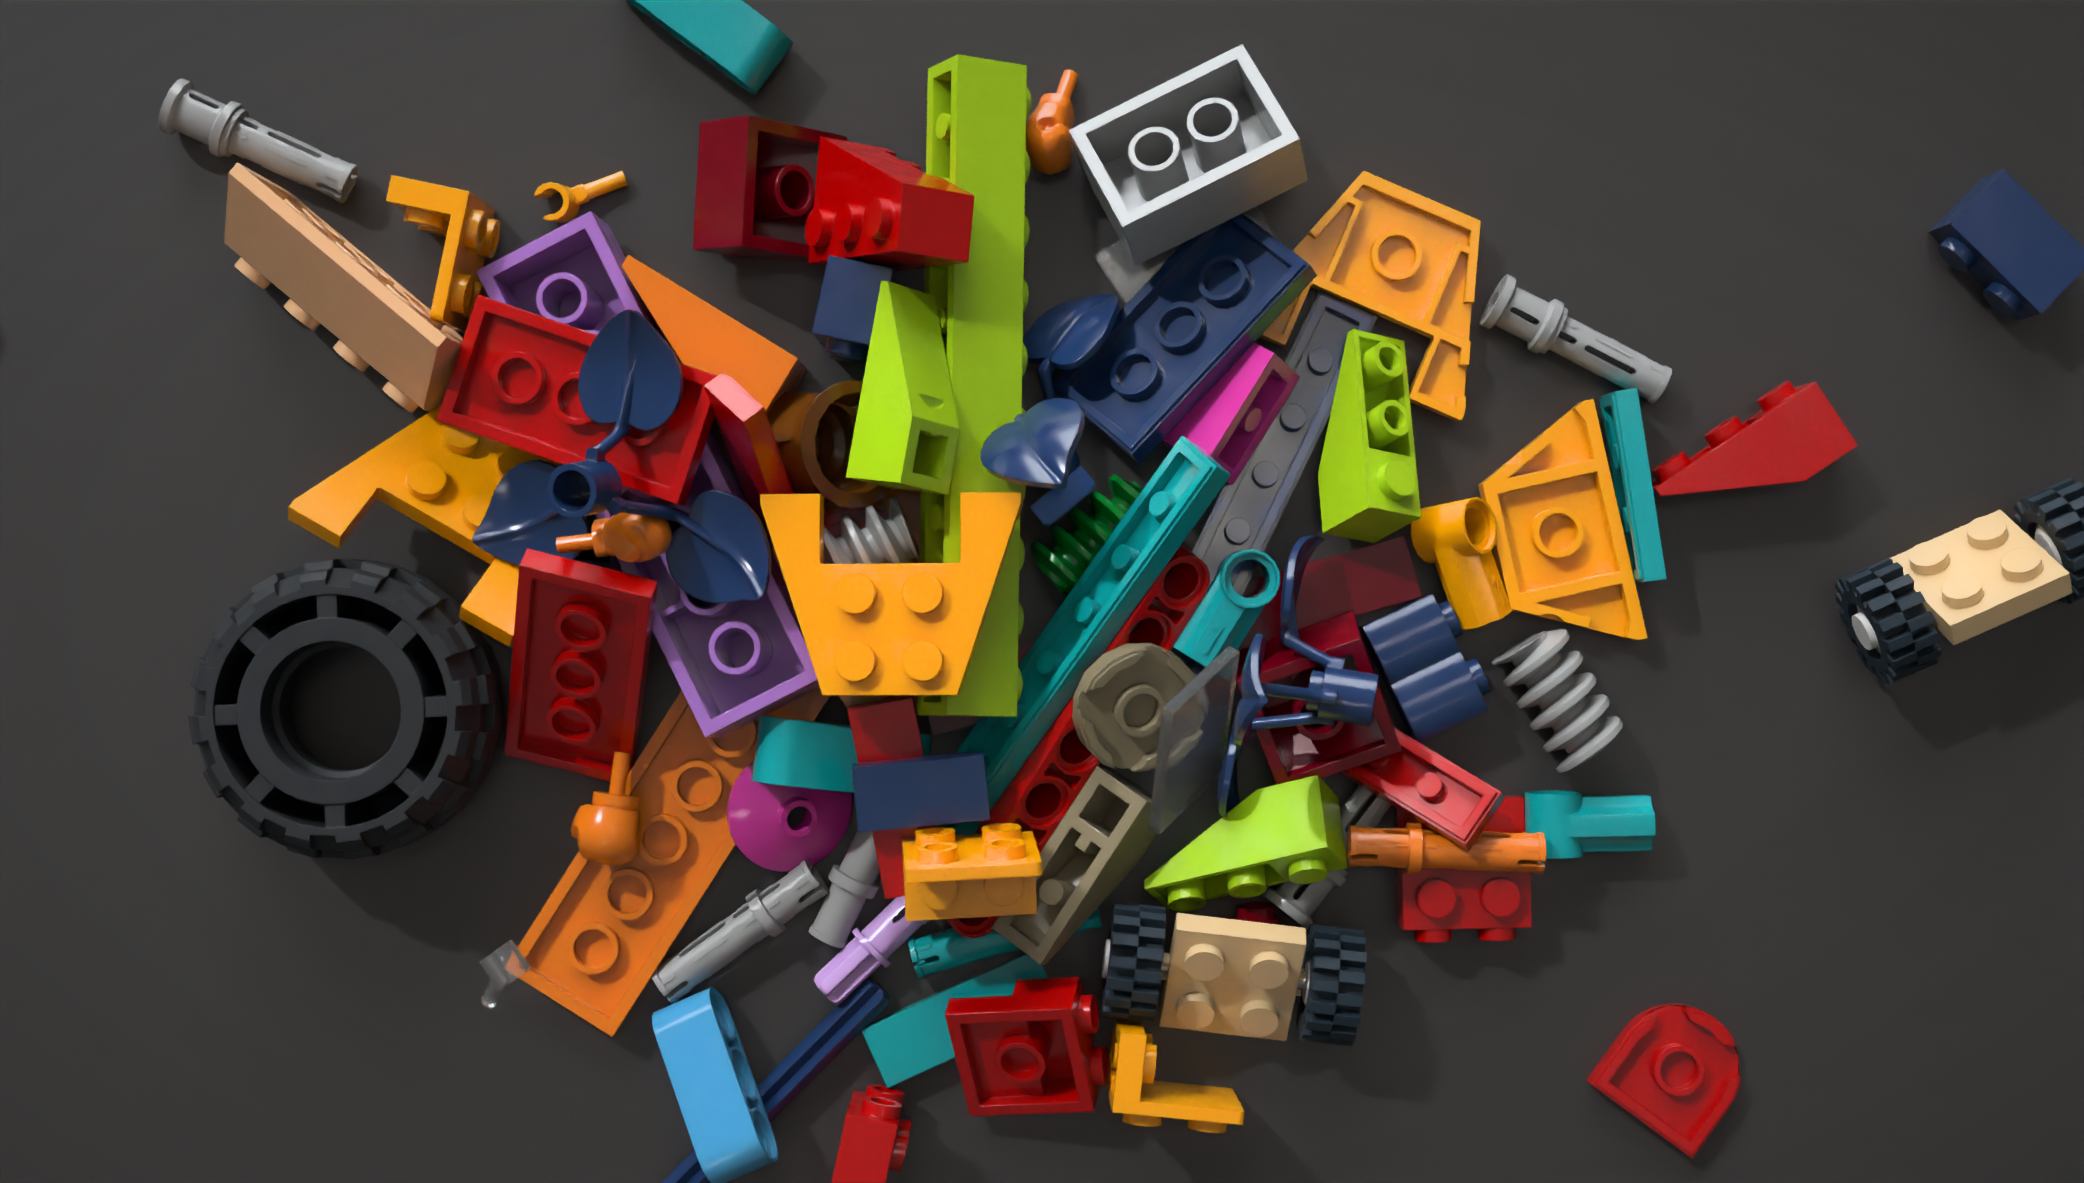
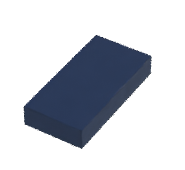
M984 751L852 763L858 832L990 820Z

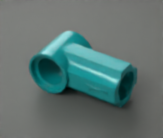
M1237 550L1228 554L1220 562L1216 576L1210 584L1206 595L1173 647L1221 676L1265 604L1269 603L1278 591L1280 571L1275 561L1266 553L1258 550ZM1244 560L1255 561L1264 573V583L1261 590L1251 597L1240 596L1231 584L1233 569Z
M1528 791L1525 792V833L1544 832L1546 859L1583 857V852L1593 851L1632 852L1652 850L1653 839L1656 836L1655 812L1652 807L1651 796L1649 795L1582 796V792Z

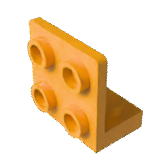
M391 175L386 201L405 212L403 221L418 225V230L446 237L430 319L454 330L465 332L477 295L487 297V293L476 271L483 268L485 257L493 258L498 246L500 222L493 219L495 209L470 191Z
M995 823L983 826L981 828L982 834L955 835V829L950 827H926L916 830L915 838H902L906 921L1037 914L1036 876L1042 875V860L1033 832H1021V826L1014 823Z
M1113 1018L1109 1055L1110 1079L1108 1085H1106V1090L1112 1112L1123 1113V1122L1138 1126L1156 1127L1161 1126L1162 1117L1188 1120V1128L1208 1133H1224L1227 1130V1124L1243 1125L1245 1111L1232 1088L1155 1081L1157 1045L1152 1044V1034L1145 1033L1142 1022Z

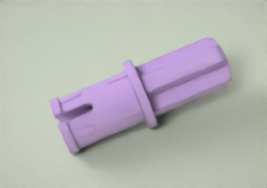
M905 896L896 897L862 931L857 927L852 931L855 938L815 975L814 982L830 1001L835 1004L841 1003L881 964L887 968L891 964L887 958L922 924H926L929 920L906 921Z

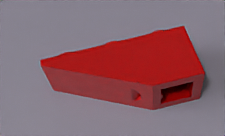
M1790 380L1761 396L1756 401L1761 411L1741 423L1736 415L1706 433L1703 437L1709 445L1692 457L1688 458L1686 453L1681 451L1651 470L1656 479L1652 483L1654 498L1803 482L1857 447L1858 444L1816 381L1794 388Z

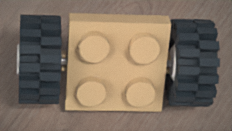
M2068 478L2020 499L2014 507L2018 513L2014 515V522L2004 512L1998 510L1986 516L1976 518L1970 523L1930 541L1917 544L1896 556L1884 559L1838 579L1839 582H1836L1835 585L1838 593L1835 596L1836 602L1843 608L1839 610L1841 619L1848 624L1849 630L1846 631L1850 640H1855L1858 646L1856 651L1860 658L1867 659V668L1871 673H1877L1878 680L1891 684L1940 661L1938 657L1941 656V648L1937 643L1940 642L1938 631L1932 628L1931 624L1953 645H1956L2056 600L2072 604L2083 599L2084 484L2080 481L2075 483L2074 479Z
M1113 901L1102 964L1101 1017L1153 1023L1159 997V984L1161 980H1165L1160 1005L1159 1027L1286 1041L1295 997L1297 996L1296 1007H1298L1296 1025H1298L1297 1036L1299 1040L1345 1046L1353 1045V1041H1355L1357 1036V1027H1359L1361 1020L1360 1008H1363L1364 1000L1362 992L1366 981L1364 968L1367 963V953L1365 952L1366 938L1364 937L1363 930L1311 924L1306 936V928L1176 913L1170 953H1165L1163 945L1166 931V908Z

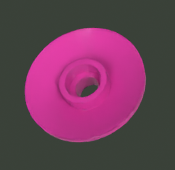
M752 761L735 781L727 804L728 828L739 850L755 864L769 870L781 872L793 870L805 859L814 865L827 857L837 847L847 831L852 813L851 792L751 781L754 763ZM796 807H805L806 814L804 818L796 825H788L787 817L790 811Z

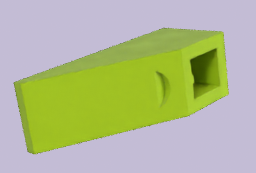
M881 281L846 477L892 489L948 495L960 427L935 296L890 281Z
M1352 329L1347 333L1318 470L1323 534L1375 543L1421 518L1405 343L1403 340Z
M1319 775L1257 789L1229 811L1227 817L1223 816L1144 880V888L1167 909L1186 912L1204 907L1207 903L1206 900L1230 895L1236 898L1255 897L1266 892L1267 886L1291 881L1296 884L1320 882L1327 878L1328 872L1348 868L1338 796Z

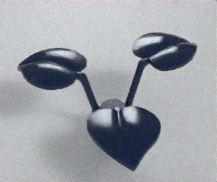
M1097 294L1068 300L1047 310L1031 325L1023 339V343L1027 349L1028 362L1040 364L1038 376L1044 401L1031 407L1025 414H1018L1013 422L1000 426L988 436L981 449L980 459L989 473L1003 480L1026 486L1052 489L1066 488L1068 476L1080 464V457L1075 449L1082 436L1085 417L1077 402L1071 399L1056 398L1052 374L1056 367L1063 370L1079 367L1100 349L1109 336L1120 311L1121 301L1117 294Z
M632 309L624 310L613 317L592 342L582 363L578 384L579 398L585 414L590 419L599 423L616 422L614 430L597 446L589 447L586 450V460L563 464L559 467L542 460H533L520 463L510 469L497 485L487 512L472 537V542L495 557L516 565H520L527 548L576 560L584 551L559 554L556 549V538L591 533L585 516L610 511L615 515L627 513L671 520L680 524L681 527L672 533L673 538L666 551V561L670 575L682 590L697 599L713 603L759 600L765 595L770 580V544L764 526L756 512L741 498L729 492L719 490L706 491L695 499L688 515L680 509L627 501L620 497L622 492L621 477L616 468L605 460V455L626 437L629 424L641 430H651L668 422L677 411L684 390L682 368L672 348L640 312Z
M1314 535L1303 536L1295 543L1287 560L1281 591L1280 645L1286 646L1326 668L1325 672L1312 670L1308 688L1260 682L1266 635H1255L1244 663L1240 686L1242 699L1237 705L1234 723L1219 774L1218 810L1219 815L1222 817H1227V813L1240 803L1237 783V761L1252 731L1310 724L1334 726L1335 721L1367 727L1371 725L1379 675L1343 669L1344 658L1329 656L1303 642L1298 634L1296 604L1302 577L1311 555L1325 540L1323 537ZM1266 696L1305 700L1306 709L1316 711L1255 718L1260 709L1268 702Z

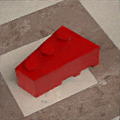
M820 136L814 206L808 215L805 226V239L810 246L808 263L826 266L828 256L832 255L894 269V272L968 263L975 196L939 176L922 172L921 166L913 162L900 160L895 157V152L887 148Z

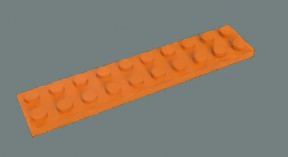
M891 489L886 497L869 505L890 514V499L897 496L910 532L919 547L920 492ZM829 500L824 503V514L842 508V506H838ZM773 546V548L771 549V551H772V553H773V555H774V557H775V559H776V561H777V563H778V560H777V557H776V553H775V550H774V546ZM819 687L765 716L815 721L831 696H823ZM681 690L627 776L625 795L640 797L637 808L639 810L637 829L639 852L634 860L624 865H606L583 858L579 850L504 969L613 1037L736 846L728 828L727 804L735 781L742 771L754 761L759 719L722 738L705 737Z

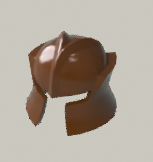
M846 380L830 385L821 393L785 392L776 400L767 413L795 493L821 494L824 496V503L830 500L838 506L855 509L874 504L886 497L892 489L846 477L858 409L850 407L859 405L863 381Z

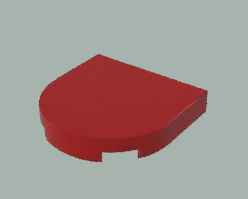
M1671 1003L1654 1006L1635 1016L1623 1028L1586 1081L1693 1159L1733 1104L1740 1088L1741 1077L1739 1076L1740 1067L1736 1044L1726 1027L1716 1018L1696 1007Z

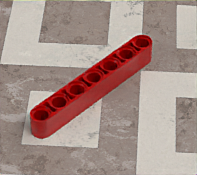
M1180 545L1104 653L1123 644L1148 642L1171 651L1206 595L1210 585V573L1207 565L1199 557ZM1174 566L1171 574L1165 578L1166 573ZM1140 621L1138 627L1130 633L1135 624ZM1073 696L990 810V820H983L974 834H982L981 828L989 824H1018L1021 826V832H1033L1039 854L1041 853L1085 783L1100 764V761L1078 738L1072 721ZM1069 732H1071V734L1067 737V739H1065L1064 741H1062L1063 738H1064ZM1038 786L1033 793L1029 794L1034 787ZM999 916L946 920L961 936L977 938L993 931L992 926Z

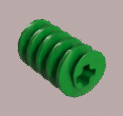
M1113 474L1107 480L1113 499L1093 491L1088 496L1094 513L1093 516L1074 507L1068 513L1074 528L1073 533L1054 524L1049 529L1055 546L1053 550L1036 540L1030 545L1036 565L1065 599L1143 489L1135 481L1130 483Z

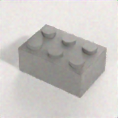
M1243 44L1069 130L1082 172L1134 266L1308 181L1300 138Z

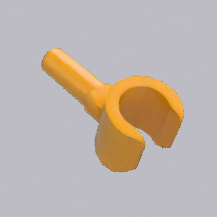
M623 171L585 185L580 184L572 188L553 182L544 183L537 188L534 197L543 199L560 192L563 198L561 209L557 213L544 216L543 219L557 223H566L576 217L581 204L589 202L590 199L628 186Z

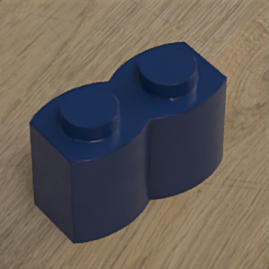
M1427 594L1359 626L1372 660L1412 739L1420 743L1488 710L1483 696L1491 692L1490 685L1477 660L1472 658L1465 661L1460 653L1455 638L1463 635V630L1453 608L1447 600L1438 604L1433 594Z

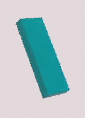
M1638 389L1614 391L1601 396L1599 402L1610 473L1635 582H1649L1667 579Z
M1022 953L869 1023L862 1030V1033L887 1088L955 1057L945 1018L950 998L1012 996L1017 980L1048 978L1043 965L1037 963L1026 953Z

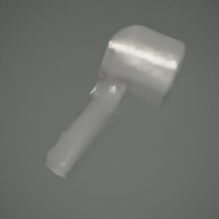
M512 939L480 961L491 978L482 996V1004L487 1008L494 1007L504 989L531 969L530 964Z

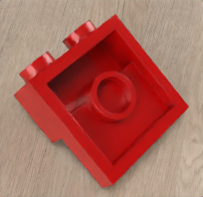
M1519 795L1503 796L1504 801L1483 831L1525 833L1524 797ZM1394 807V828H1405L1407 823H1420ZM1421 823V829H1430L1429 827ZM1395 868L1396 924L1403 930H1413L1414 941L1428 943L1452 941V929H1477L1478 940L1509 941L1516 939V928L1532 927L1531 873L1436 868L1421 869L1420 874H1406L1405 868Z
M1080 977L1020 979L1016 981L1012 996L949 999L945 1018L970 1116L1095 1111L1100 1085H1108L1110 1057L1106 1046L1094 1045L1092 1034H1096L1099 1028L1098 1001L1095 994L1083 995Z
M867 1085L866 1092L853 1091L845 1117L831 1183H886L888 1170L902 1172L912 1123L909 1120L899 1119L905 1095L904 1092L882 1085Z

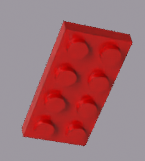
M477 295L437 421L561 464L586 460V450L589 447L597 446L614 430L616 422L599 423L590 419L585 414L579 398L578 384L581 366L587 351L597 335ZM680 363L684 377V390L682 400L674 415L664 425L651 430H641L629 424L628 434L605 455V460L616 468L621 477L622 485L675 504L685 505L715 417L704 385L717 377V375Z
M527 548L519 565L504 755L610 781L614 752L631 754L628 773L630 772L637 756L658 581Z

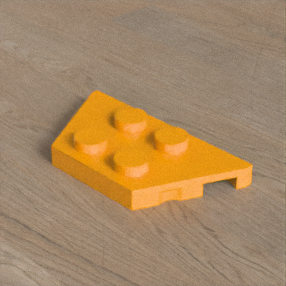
M1594 399L1585 400L1575 405L1478 485L1481 499H1484L1491 507L1497 525V538L1492 548L1495 563L1512 610L1631 640H1642L1648 637Z

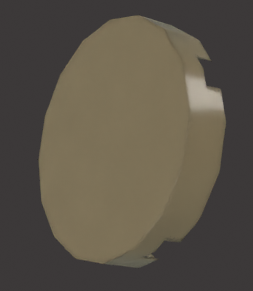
M1150 642L1127 643L1102 654L1084 672L1073 696L1072 721L1080 742L1103 765L1116 769L1115 767L1120 769L1129 768L1132 772L1149 771L1172 760L1189 743L1196 729L1193 722L1196 718L1197 709L1201 710L1202 695L1195 674L1172 651Z

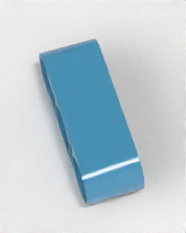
M710 987L653 1012L652 1026L697 1159L707 1179L711 1183H727L777 1161L778 1147L733 1017L721 993L715 987Z

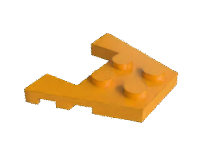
M1363 171L1294 248L1293 252L1308 262L1317 276L1263 332L1260 338L1284 347L1310 287L1318 291L1321 290L1346 303L1430 339L1429 345L1409 389L1410 402L1453 421H1461L1466 409V397H1464L1467 366L1470 359L1471 341H1469L1472 303H1474L1481 221Z
M439 405L300 495L289 505L288 520L339 549L374 502L379 500L489 563V568L461 605L459 618L510 647L514 639L519 565L504 561L484 551L472 542V537L487 512L497 485L510 469L520 463L533 460H542L555 464L558 467L560 463L437 421L441 407Z
M961 492L960 562L824 564V496L821 494H760V506L822 695L960 696L987 615L986 610L997 577L1001 573L1016 520H1018L1023 506V494L1021 492Z

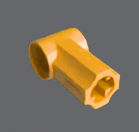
M1473 497L1420 508L1421 518L1411 523L1413 546L1423 561L1430 564L1435 563L1447 600L1453 608L1462 630L1479 628L1490 622L1500 620L1512 612L1491 551L1497 538V525L1495 516L1487 502L1479 497Z

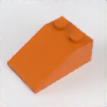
M628 255L621 265L682 364L717 376L722 372L725 375L731 376L764 406L766 414L776 400L785 392H794L808 370L797 357L632 256Z

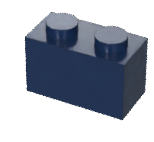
M2005 169L1981 178L1929 231L1940 243L1938 251L1942 258L1956 270L1963 273L1969 272L1985 288L1983 296L1990 306L2006 317H2014L2016 320L2042 314L2084 271V247Z
M832 255L828 256L812 333L818 342L825 346L824 351L829 353V358L866 366L881 281H890L899 284L894 269Z

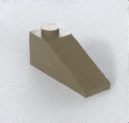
M1097 766L1040 853L1042 875L1036 876L1037 914L999 916L992 928L1037 963L1046 965L1139 863L1173 809L1125 775Z

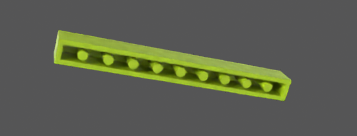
M959 54L928 68L926 174L939 176L975 196L969 262L924 268V293L935 296L960 431L948 495L920 492L919 563L960 562L961 492H1021L1023 494V501L1026 492V485L1009 482L989 473L982 464L980 455L985 440L993 431L1004 424L1013 422L1018 414H1025L1022 408V377L1027 368L1028 355L1023 343V312L1028 303L1029 291L1027 282L1024 279V248L1027 245L1030 232L1029 221L1025 215V184L1028 181L1031 167L1030 157L1026 151V120L1031 110V93L1027 88V65ZM1020 515L1018 520H1016L1007 547L1004 564L1000 575L997 577L986 610L987 615L960 696H917L916 716L1017 717V702L1021 697L1023 689V678L1018 668V636L1022 631L1024 623L1023 608L1019 602V571L1023 566L1025 557L1024 543L1020 537Z

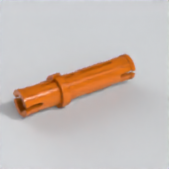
M1407 823L1405 828L1348 826L1347 833L1348 837H1350L1347 838L1346 846L1348 867L1385 866L1405 868L1406 874H1420L1421 869L1436 868L1499 872L1520 871L1543 874L1545 870L1544 863H1541L1546 862V839L1544 832L1501 833L1482 831L1468 852L1432 829H1421V823Z

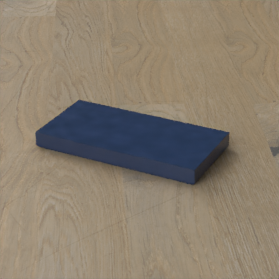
M1240 214L1185 241L1119 311L1115 324L1100 349L1079 367L1064 370L1053 382L1054 390L1061 398L1077 402L1084 413V417L1137 463L1141 464L1317 275L1308 262L1244 214Z

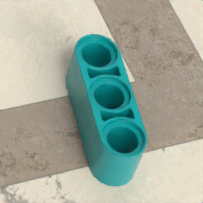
M626 0L753 95H756L794 44L778 27L742 0Z
M759 716L751 781L854 793L852 763H858L851 725ZM921 734L925 756H930L932 735Z

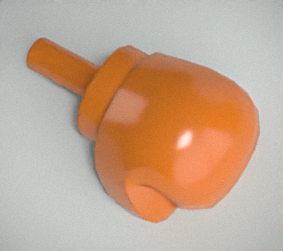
M1065 70L1063 72L1056 93L1042 95L1038 106L1026 121V151L1030 157L1031 167L1037 173L1052 175L1065 170L1072 164L1073 142L1069 130L1073 126L1075 116L1070 99L1079 77L1073 70Z
M620 513L609 518L596 519L592 524L591 533L557 537L556 549L559 554L594 549L597 558L617 556L620 560L626 562H644L666 552L673 535L670 523L665 519Z
M614 752L609 793L593 791L592 804L580 806L572 821L571 835L578 840L580 853L587 860L606 865H624L634 860L639 852V839L637 837L639 810L637 808L640 797L625 795L630 753Z

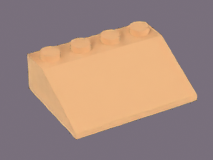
M237 162L228 174L224 243L241 256L234 266L262 289L266 290L273 283L290 297L283 307L305 326L315 331L322 324L339 338L333 349L358 370L364 372L371 365L389 380L382 390L404 409L413 413L420 406L423 410L432 411L441 405L463 336L456 330L430 319L431 309L296 196Z

